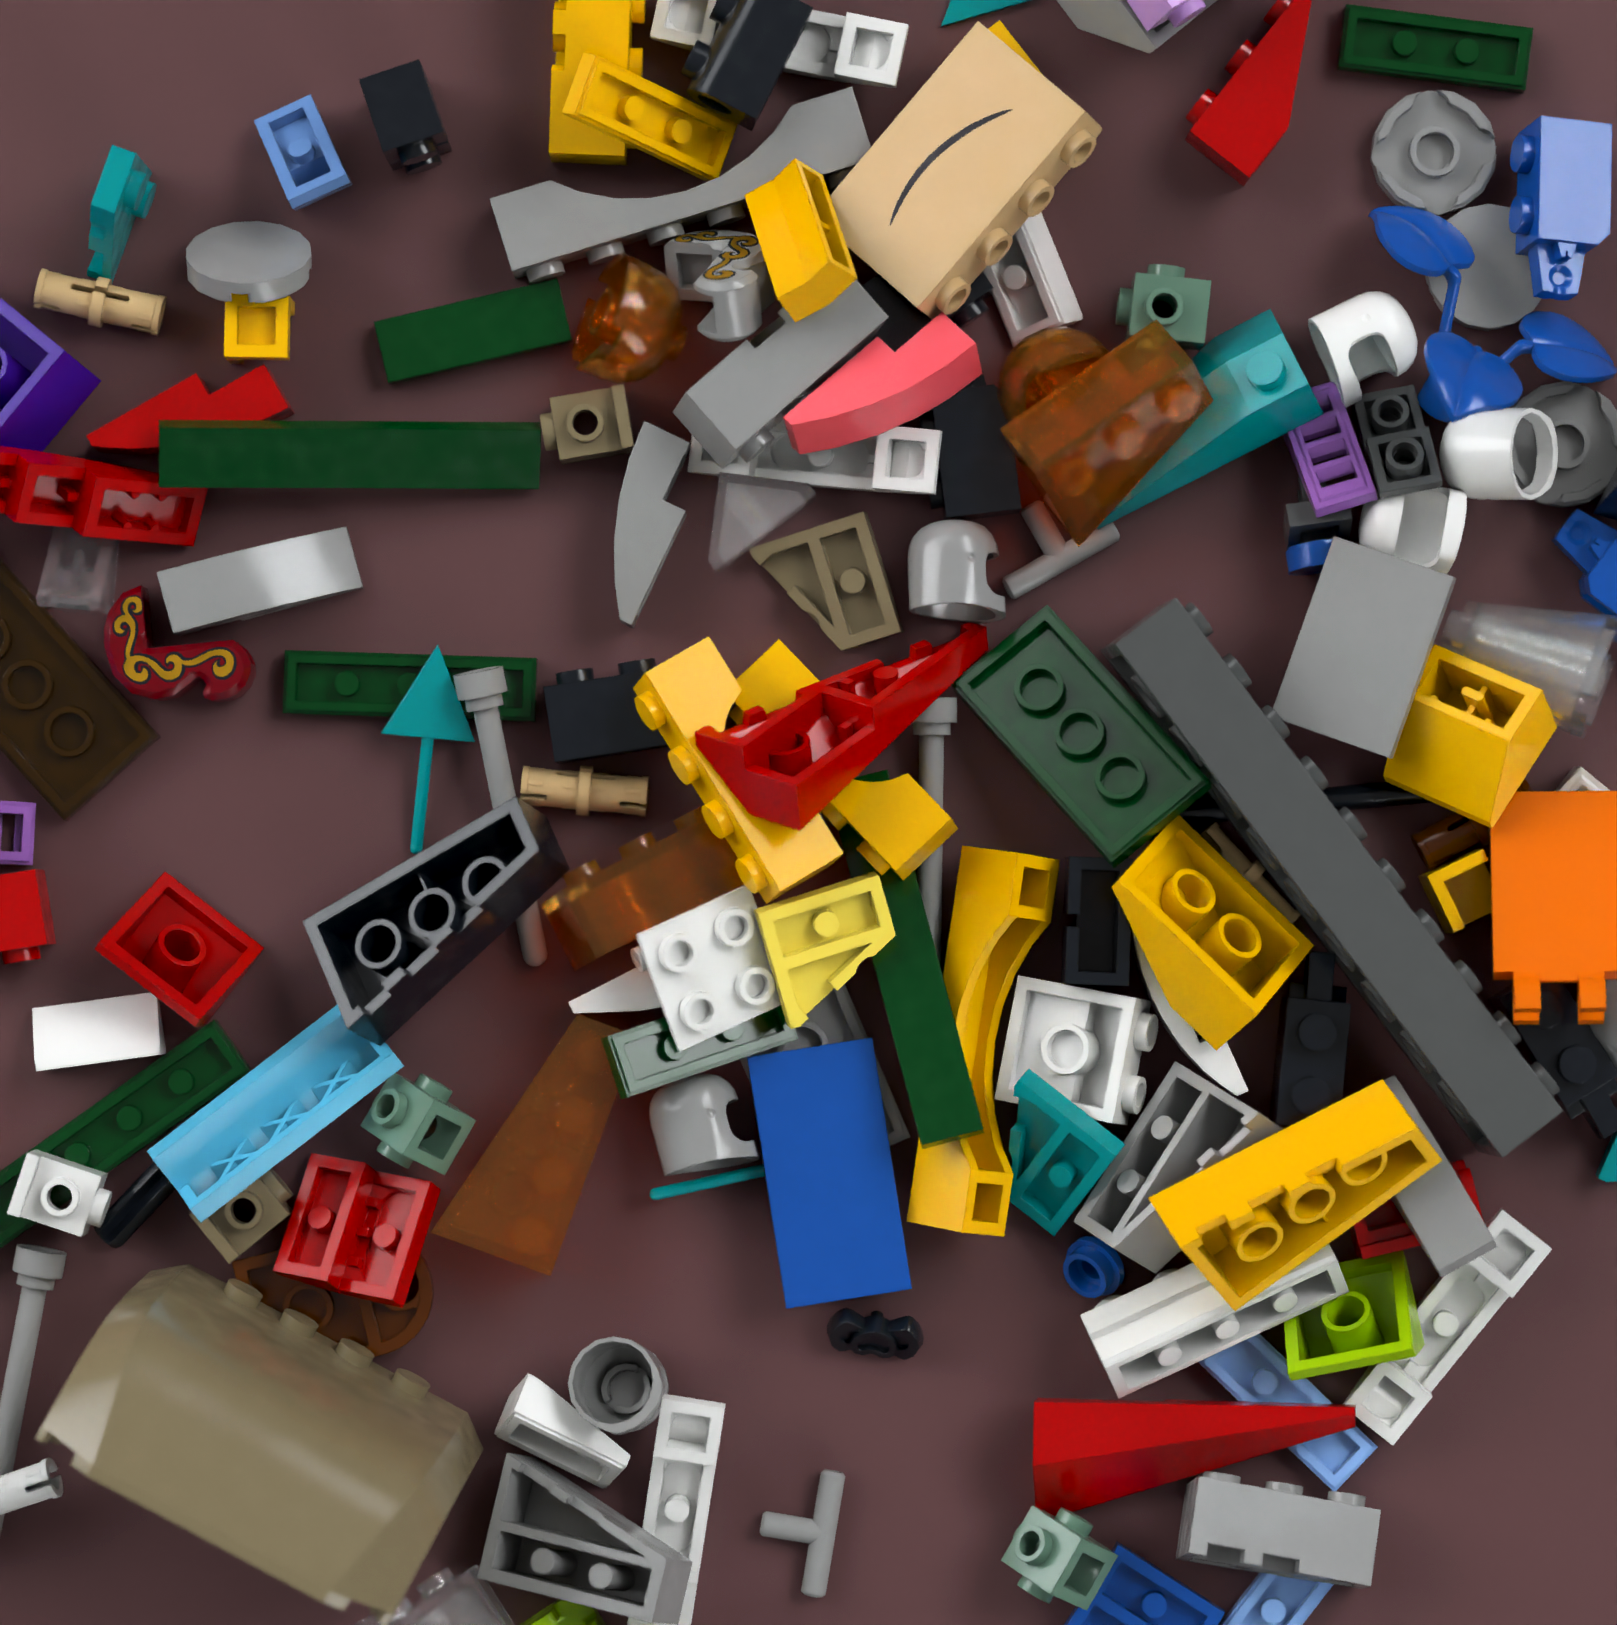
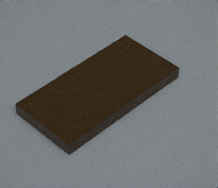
M0 559V750L61 818L68 821L155 743L160 736Z

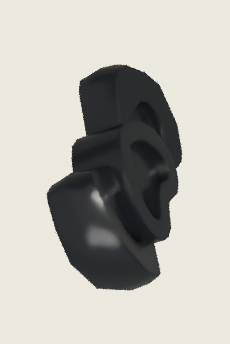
M843 1308L837 1311L827 1324V1334L831 1345L838 1351L852 1350L856 1354H874L881 1358H889L895 1355L900 1359L906 1360L914 1357L923 1345L922 1328L911 1316L888 1320L883 1317V1313L880 1311H873L871 1316L863 1317L852 1309Z

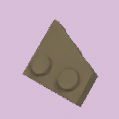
M862 511L749 548L752 558L775 578L787 591L786 594L818 623L820 629L841 651L850 650L904 632L867 512Z

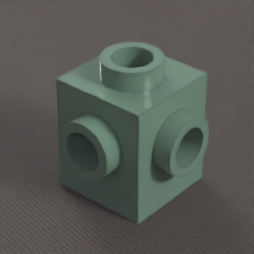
M1149 264L1147 273H1135L1131 282V288H1119L1115 325L1127 326L1125 342L1139 344L1138 353L1142 355L1173 358L1176 357L1177 348L1200 351L1205 344L1211 280L1184 278L1185 268ZM1152 305H1165L1170 310L1171 317H1158L1154 313Z
M395 1073L384 1083L360 1126L381 1140L376 1150L388 1159L408 1169L413 1161H416L445 1175L476 1120L448 1102L453 1091L423 1073L419 1074L415 1082Z
M1032 1505L1025 1519L1016 1529L1013 1539L1001 1561L1022 1575L1017 1585L1034 1597L1050 1604L1055 1596L1087 1611L1118 1555L1090 1537L1089 1534L1094 1525L1077 1514L1061 1507L1057 1515L1054 1516Z

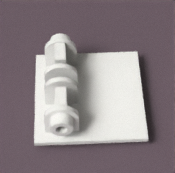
M745 885L635 934L639 946L630 950L631 958L640 972L649 971L674 1043L679 1052L781 1005L753 910L757 906L752 892Z

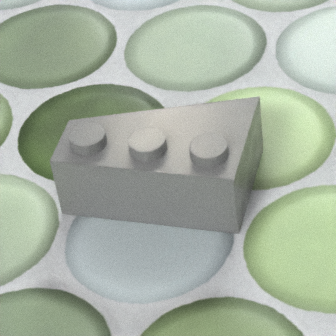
M857 280L846 288L831 304L796 323L783 307L777 312L780 316L750 341L746 339L685 392L673 413L722 469L739 455L748 463L760 454L775 439L769 431L783 420V416L866 347L889 318Z
M1175 1061L1124 1140L1125 1146L1105 1170L1073 1222L1156 1274L1181 1251V1248L1148 1198L1283 1130V1128Z
M506 1453L477 1578L651 1623L678 1625L692 1561L536 1457Z
M1205 1471L1203 1476H1198L1186 1484L1176 1560L1268 1573L1359 1589L1371 1586L1381 1510L1365 1507V1496L1328 1491V1497L1325 1500L1304 1496L1303 1487L1299 1485L1266 1481L1265 1488L1240 1484V1476Z

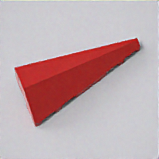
M968 622L961 625L960 636L932 648L931 643L926 640L910 645L909 657L884 666L882 661L874 659L796 690L795 701L785 707L767 714L765 709L759 705L743 711L742 724L718 732L710 725L702 727L695 732L696 747L750 815L801 831L988 650L987 627Z
M1037 1398L1034 1401L1033 1415L1035 1507L1054 1516L1057 1515L1061 1507L1074 1512L1201 1474L1205 1471H1211L1354 1428L1356 1405L1181 1399L1137 1401Z

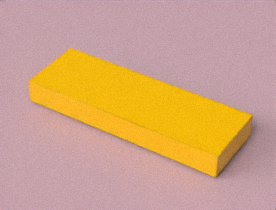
M583 53L562 110L563 114L704 181H710L719 177L738 125L598 55Z

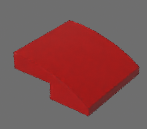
M311 1153L273 1271L280 1276L325 1290L403 1308L441 1189L428 1180L375 1171L365 1162Z

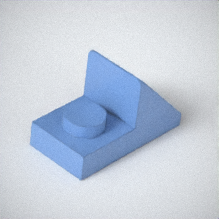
M311 94L254 120L293 210L297 211L353 185Z

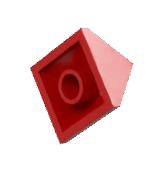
M164 872L98 942L95 950L194 1027L205 1026L260 956L264 947L171 875Z

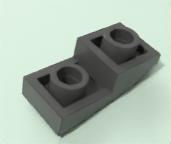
M1414 384L1362 394V400L1352 404V411L1366 462L1379 498L1442 487L1443 480L1429 426L1425 427Z

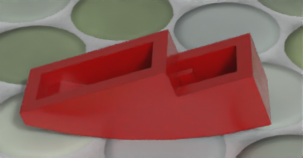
M262 364L213 393L210 392L205 381L195 373L87 434L86 437L92 447L103 453L159 454V420L281 421L295 413L272 372L265 364Z

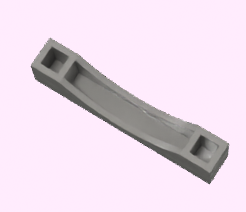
M849 87L792 105L775 131L748 158L720 177L687 191L653 198H611L579 192L548 180L490 198V202L515 279L527 276L529 284H535L563 275L565 273L563 264L587 257L589 265H597L620 258L626 254L624 245L646 238L650 247L667 244L673 238L685 234L683 227L708 220L710 228H717L737 222L746 217L743 208L748 206L744 195L773 180L794 158L822 174L825 183L828 182L830 191H834L871 148L853 87Z

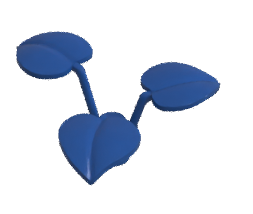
M1385 206L1370 211L1368 217H1371L1374 221L1375 232L1379 241L1399 264L1425 276L1438 277L1444 275L1447 280L1448 287L1439 332L1429 336L1424 345V357L1429 376L1417 395L1422 409L1432 417L1447 423L1450 421L1456 422L1476 413L1502 410L1516 404L1522 395L1523 388L1516 372L1509 364L1522 354H1531L1535 365L1545 374L1567 382H1601L1612 379L1617 373V368L1614 366L1611 357L1592 334L1572 319L1554 312L1535 311L1525 315L1519 323V331L1524 339L1515 342L1500 357L1489 352H1483L1480 346H1473L1463 337L1451 333L1461 284V274L1458 269H1467L1472 266L1475 255L1471 245L1455 226L1431 212L1409 206Z

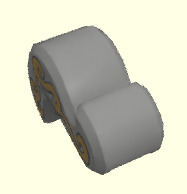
M704 230L677 236L664 246L668 294L674 300L714 302V307L697 326L701 334L713 341H739L754 334L763 324L762 312L775 299L774 287L758 237L751 233L731 230Z

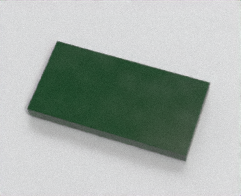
M1048 605L1044 606L965 671L951 685L957 696L1113 868H1116L1211 789L1209 779Z

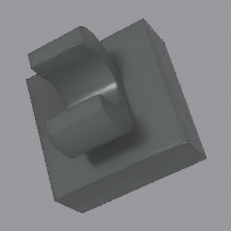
M1299 477L1300 490H1297L1298 502L1285 505L1283 533L1286 549L1288 550L1289 547L1300 543L1333 539L1334 536L1349 541L1353 519L1351 508L1316 518ZM1326 481L1320 483L1321 488L1326 487Z

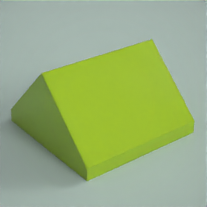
M1403 1250L1367 1259L1359 1258L1339 1262L1349 1292L1284 1322L1287 1369L1291 1381L1417 1356L1425 1343Z

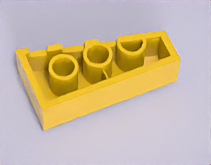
M646 0L555 1L552 34L553 52H556L555 64H552L549 124V156L551 162L627 165V148H636L563 114L562 110L583 53L598 55L643 77V48H632L633 23L645 24Z
M1382 1079L1154 1194L1148 1199L1181 1250L1230 1307L1236 1311L1436 1166L1442 1159L1408 1111Z

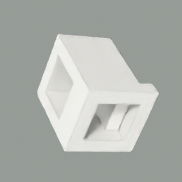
M37 1149L28 1152L7 1214L23 1217L82 1237L88 1234L90 1225L100 1228L105 1219L112 1198V1191L103 1189L108 1173ZM55 1185H64L71 1191L72 1201L67 1208H58L51 1202L50 1193Z

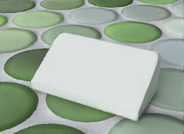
M1041 212L1034 217H1028L1012 236V245L1006 255L996 264L987 266L983 270V273L994 287L992 296L1013 347L1020 346L1083 319L1081 309Z
M150 992L32 1008L36 1071L166 1054L160 1001Z

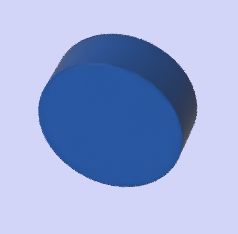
M1333 539L1315 540L1289 547L1285 552L1289 575L1320 574Z

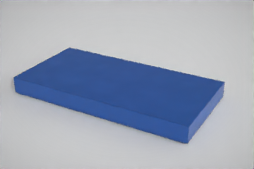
M873 1038L747 1057L786 1309L912 1289Z

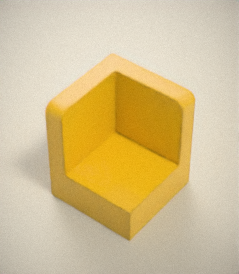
M232 293V302H225L224 357L230 364H244V360H290V316L295 315V302L290 295L266 303L248 302V294L239 295Z
M1484 848L1472 850L1432 871L1418 876L1445 933H1455L1464 929L1466 924L1491 913V878L1484 864L1489 859Z

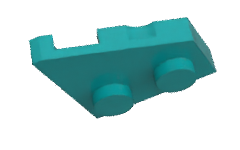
M115 145L111 146L90 205L91 229L88 249L94 250L95 253L87 269L88 277L96 280L99 276L112 279V283L136 216L145 219L156 192V183L149 181L152 171L137 153Z
M1028 1069L1014 1086L1013 1096L1018 1097L1019 1102L1017 1122L1010 1129L1009 1152L1012 1157L1011 1169L1013 1171L1010 1202L1051 1235L1055 1236L1125 1144L1032 1070Z

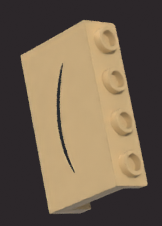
M977 21L830 195L846 245L932 320L941 312L945 315L952 314L965 303L971 292L970 285L987 266L996 264L1006 255L1012 245V236L1028 217L1038 215L1047 207L1054 195V187L1069 169L1078 167L1087 160L1096 146V138L1101 133L1102 127L1083 108Z

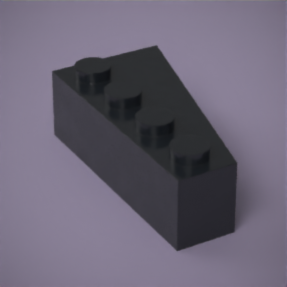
M515 796L302 921L348 1030L381 1046L570 870L547 816Z

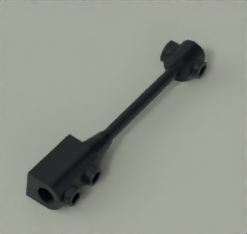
M717 0L709 19L719 23V28L710 45L700 40L696 41L681 71L682 75L692 79L686 90L687 94L709 110L752 131L808 23L813 7L800 0Z

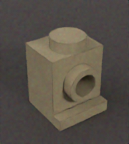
M624 384L549 398L551 412L540 414L545 450H558L561 464L631 453L635 445ZM584 412L592 413L598 420L597 428L588 435L577 433L573 426L575 418Z
M271 1168L200 1223L193 1213H190L189 1216L230 1264L291 1215L293 1209L286 1201L293 1194L281 1177ZM246 1198L254 1203L256 1214L252 1221L242 1222L235 1217L233 1208L238 1199Z

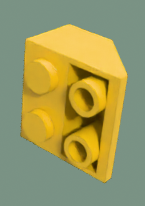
M1435 644L1430 652L1393 759L1387 757L1383 773L1385 781L1489 828H1493L1557 729L1543 690Z

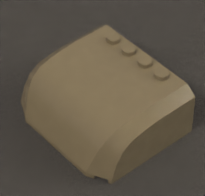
M191 1264L149 1271L125 1294L102 1322L70 1374L35 1439L41 1443L52 1441L57 1445L63 1442L76 1452L70 1464L87 1477L316 1600L345 1611L350 1600L371 1607L369 1612L377 1615L376 1619L379 1624L388 1625L426 1559L484 1450L468 1412L430 1393L431 1385L419 1375L402 1368H397L395 1373L372 1362L375 1355L363 1345L346 1338H341L340 1342L337 1343L316 1332L319 1325L305 1314L286 1308L281 1313L260 1302L263 1295L245 1282L230 1278L225 1283Z

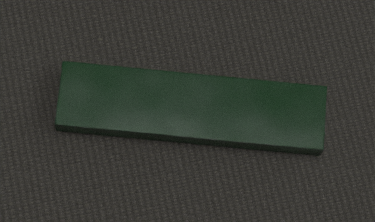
M285 650L283 713L391 717L430 655ZM442 655L454 688L453 675L486 667L503 666L508 691L502 693L504 705L498 706L501 721L536 722L537 658ZM460 701L466 719L475 720L474 713L466 711L465 701Z

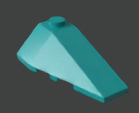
M1268 309L1214 337L1071 473V476L1097 529H1100L1324 413L1271 309Z

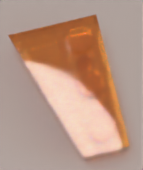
M1156 319L1000 428V431L1044 505L1079 547L1214 400L1193 361Z

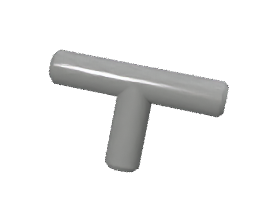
M1037 500L1021 510V515L1044 555L1003 577L1002 584L1010 598L1017 599L1118 542L1120 534L1114 523L1111 522L1100 529H1097L1095 525L1065 542L1043 501Z
M830 1469L821 1471L813 1519L765 1511L762 1514L760 1534L762 1536L809 1544L801 1592L806 1596L822 1598L826 1595L846 1477L840 1471Z

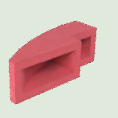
M943 312L937 315L895 352L877 336L783 416L791 447L800 455L838 448L877 436L921 416L950 399L983 374L976 342Z

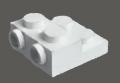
M1018 975L994 1099L1018 1104L1019 1098L1013 1096L1014 1086L1024 1073L1030 1069L1094 1120L1128 1125L1130 1113L1138 1114L1143 1107L1146 1097V1079L1137 1076L1142 1051L1150 1052L1153 1049L1158 1034V1017L1155 1014L1149 1013L1151 1001Z

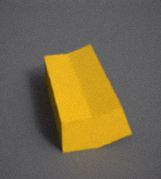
M794 158L773 180L744 195L776 297L795 323L831 304L857 279L822 174Z

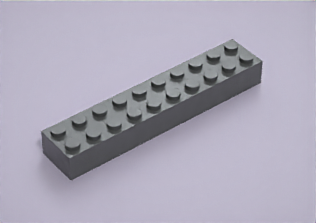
M1177 598L1159 605L1100 651L1145 711L1209 779L1211 789L1207 793L1220 807L1228 821L1293 907L1301 914L1302 919L1327 952L1336 954V964L1477 1151L1501 1158L1505 1157L1563 1112L1562 1108L1553 1098L1560 1092L1558 1085L1539 1062L1536 1061L1530 1065L1519 1053L1515 1045L1522 1040L1510 1021L1499 1010L1491 1014L1476 996L1483 990L1477 977L1462 960L1459 959L1455 963L1449 960L1438 945V943L1445 939L1440 928L1422 908L1414 912L1400 895V892L1406 888L1404 881L1385 858L1382 857L1378 861L1372 858L1361 843L1368 835L1353 813L1345 806L1338 811L1323 793V790L1329 786V783L1321 770L1307 755L1299 760L1284 741L1290 735V731L1281 717L1268 704L1260 708L1245 688L1252 684L1250 677L1234 656L1228 653L1222 658L1207 639L1213 633V629L1200 610L1192 602L1182 606Z

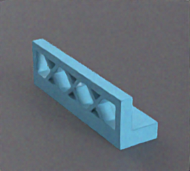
M336 1005L148 1149L147 1152L201 1223L404 1067V1065L385 1042L379 1046L348 1030L338 1005Z

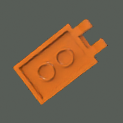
M1617 791L1515 792L1494 827L1489 828L1493 980H1512L1513 1025H1539V1012H1541L1540 983H1577L1578 1024H1604V1012L1607 1009L1605 980H1617Z

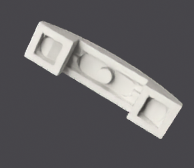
M657 0L650 38L690 51L697 40L710 45L720 26L719 23L709 19L717 0ZM812 10L808 23L782 72L860 85L896 88L909 24L849 12L846 13V16Z
M783 419L769 431L775 439L760 454L748 463L739 455L723 469L695 437L691 435L688 472L820 488L936 495L942 441L941 430L897 426L877 436L838 448L800 455L791 447Z
M1131 927L1130 942L1138 974L1158 1018L1171 1038L1193 1064L1216 1084L1236 1096L1248 1092L1249 1090L1228 1043L1226 1042L1216 1051L1204 1038L1198 1040L1194 1029L1169 1005Z
M1502 1208L1486 1223L1497 1247L1442 1278L1439 1276L1416 1304L1425 1343L1417 1356L1370 1365L1343 1403L1356 1405V1417L1392 1446L1433 1397L1431 1392L1509 1296L1513 1298L1552 1250L1549 1245Z
M664 1394L661 1400L642 1529L692 1561L678 1625H691L726 1403ZM628 1617L627 1625H676L651 1623Z

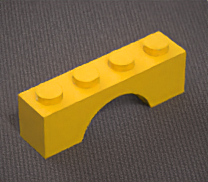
M709 636L644 673L633 687L637 695L634 698V703L638 714L648 728L653 731L658 729L670 748L668 759L672 769L684 784L688 785L691 783L705 804L701 810L706 824L717 838H726L738 858L735 861L738 875L749 891L754 894L759 892L765 903L768 904L827 869L844 854L819 813L801 831L750 815L696 747L695 732L700 728L710 725L718 732L724 731L730 708L742 692L740 685Z
M778 639L736 679L742 692L734 702L736 707L728 715L737 725L742 724L743 711L759 705L765 709L767 714L785 707L795 701L796 690L816 683L819 680ZM909 773L881 782H865L853 779L820 811L838 831L848 823L864 839L856 850L881 876L891 868L903 881L958 830L952 818Z

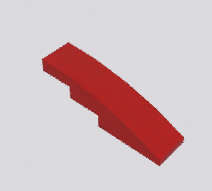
M0 446V514H5L15 523L73 528L83 537L194 546L208 488L159 487V473L73 456Z

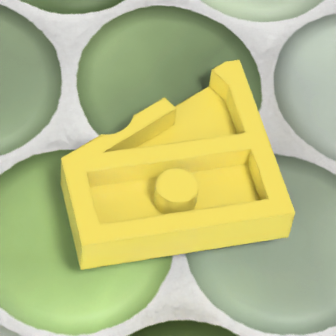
M874 871L753 909L770 969L775 980L786 1024L791 1029L800 1027L809 1018L807 1014L834 988L838 991L856 974L857 967L867 957L875 956L896 936L880 877Z

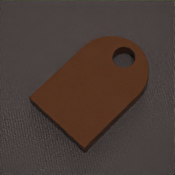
M279 1250L232 1262L235 1278L257 1289L263 1295L260 1302L281 1313L286 1308L301 1312L319 1325L316 1332L337 1343L340 1342L341 1338L355 1341L369 1349L375 1357L393 1352L411 1341L425 1325L432 1309L434 1298L433 1279L429 1266L422 1254H420L414 1272L419 1282L418 1292L413 1300L404 1304L403 1308L336 1293L280 1276L273 1271Z

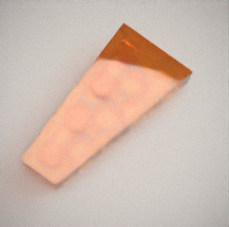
M702 806L673 821L678 832L658 842L655 840L652 832H649L618 848L622 860L601 870L595 859L562 876L567 887L543 902L541 906L574 971L583 968L617 948L636 941L635 934L744 885L735 867V861L738 859L725 837L719 839L709 829L702 814Z
M582 1013L577 1014L431 1233L551 1276L555 1270L619 1093L601 1038L626 1029Z

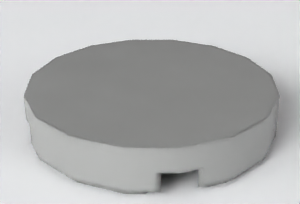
M1453 91L1417 92L1405 96L1386 111L1372 136L1370 162L1377 184L1392 203L1398 206L1422 209L1442 216L1462 210L1484 191L1495 171V136L1491 122L1474 102Z
M1489 203L1468 207L1446 220L1464 235L1475 255V260L1470 268L1458 269L1461 274V284L1453 321L1463 327L1491 331L1511 326L1525 315L1531 313L1542 299L1533 297L1529 257L1515 254L1516 234L1512 233L1509 228L1510 207ZM1444 275L1438 277L1425 276L1429 291L1434 297V302L1440 311L1443 312L1448 287L1447 280Z
M246 221L212 227L195 236L186 248L188 281L197 291L218 301L232 302V293L239 295L248 294V302L266 303L285 298L305 286L309 280V270H312L310 242L300 232L281 224Z
M1567 381L1541 385L1521 398L1514 408H1533L1542 411L1551 418L1557 435L1558 461L1553 484L1542 496L1532 500L1539 504L1565 508L1586 504L1602 494L1617 468V410L1612 402L1598 391H1593L1589 387ZM1521 418L1517 425L1512 451L1514 474L1517 484L1522 490L1533 481L1537 456L1536 437L1533 426L1524 418Z

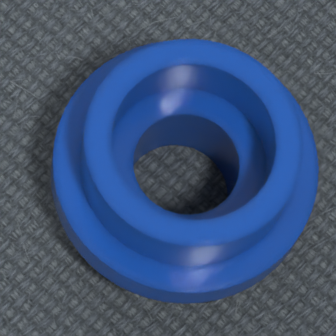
M1094 1236L1080 1237L1067 1250L1066 1259L1063 1263V1273L1067 1283L1078 1294L1087 1298L1112 1294L1123 1283L1125 1271L1120 1256L1114 1248Z

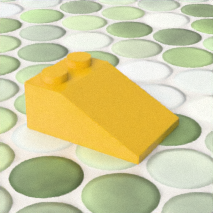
M1180 815L1157 834L1112 885V889L1169 1005L1216 1051L1259 1014L1314 946Z

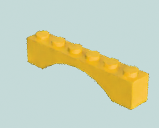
M962 845L943 979L984 1133L922 1149L920 1139L918 1140L906 1222L961 1233L1003 1237L1005 1235L1013 1171L1002 1146L995 1115L993 1091L995 1041L1003 1006L1014 977L1032 945L1051 923L1060 863L1058 859Z

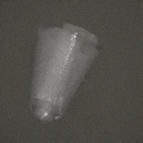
M1468 601L1463 612L1454 609L1451 611L1442 634L1441 645L1449 647L1452 652L1542 689L1557 727L1569 735L1584 739L1586 736V725L1591 726L1595 719L1615 664L1614 661H1611L1612 655L1608 654L1612 642L1617 643V617L1607 614Z

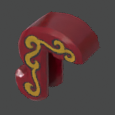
M142 585L123 592L108 612L104 626V648L113 676L132 694L161 702L182 697L201 680H204L206 684L203 690L204 698L221 703L238 699L251 688L256 677L255 661L248 650L234 640L153 648L148 589Z

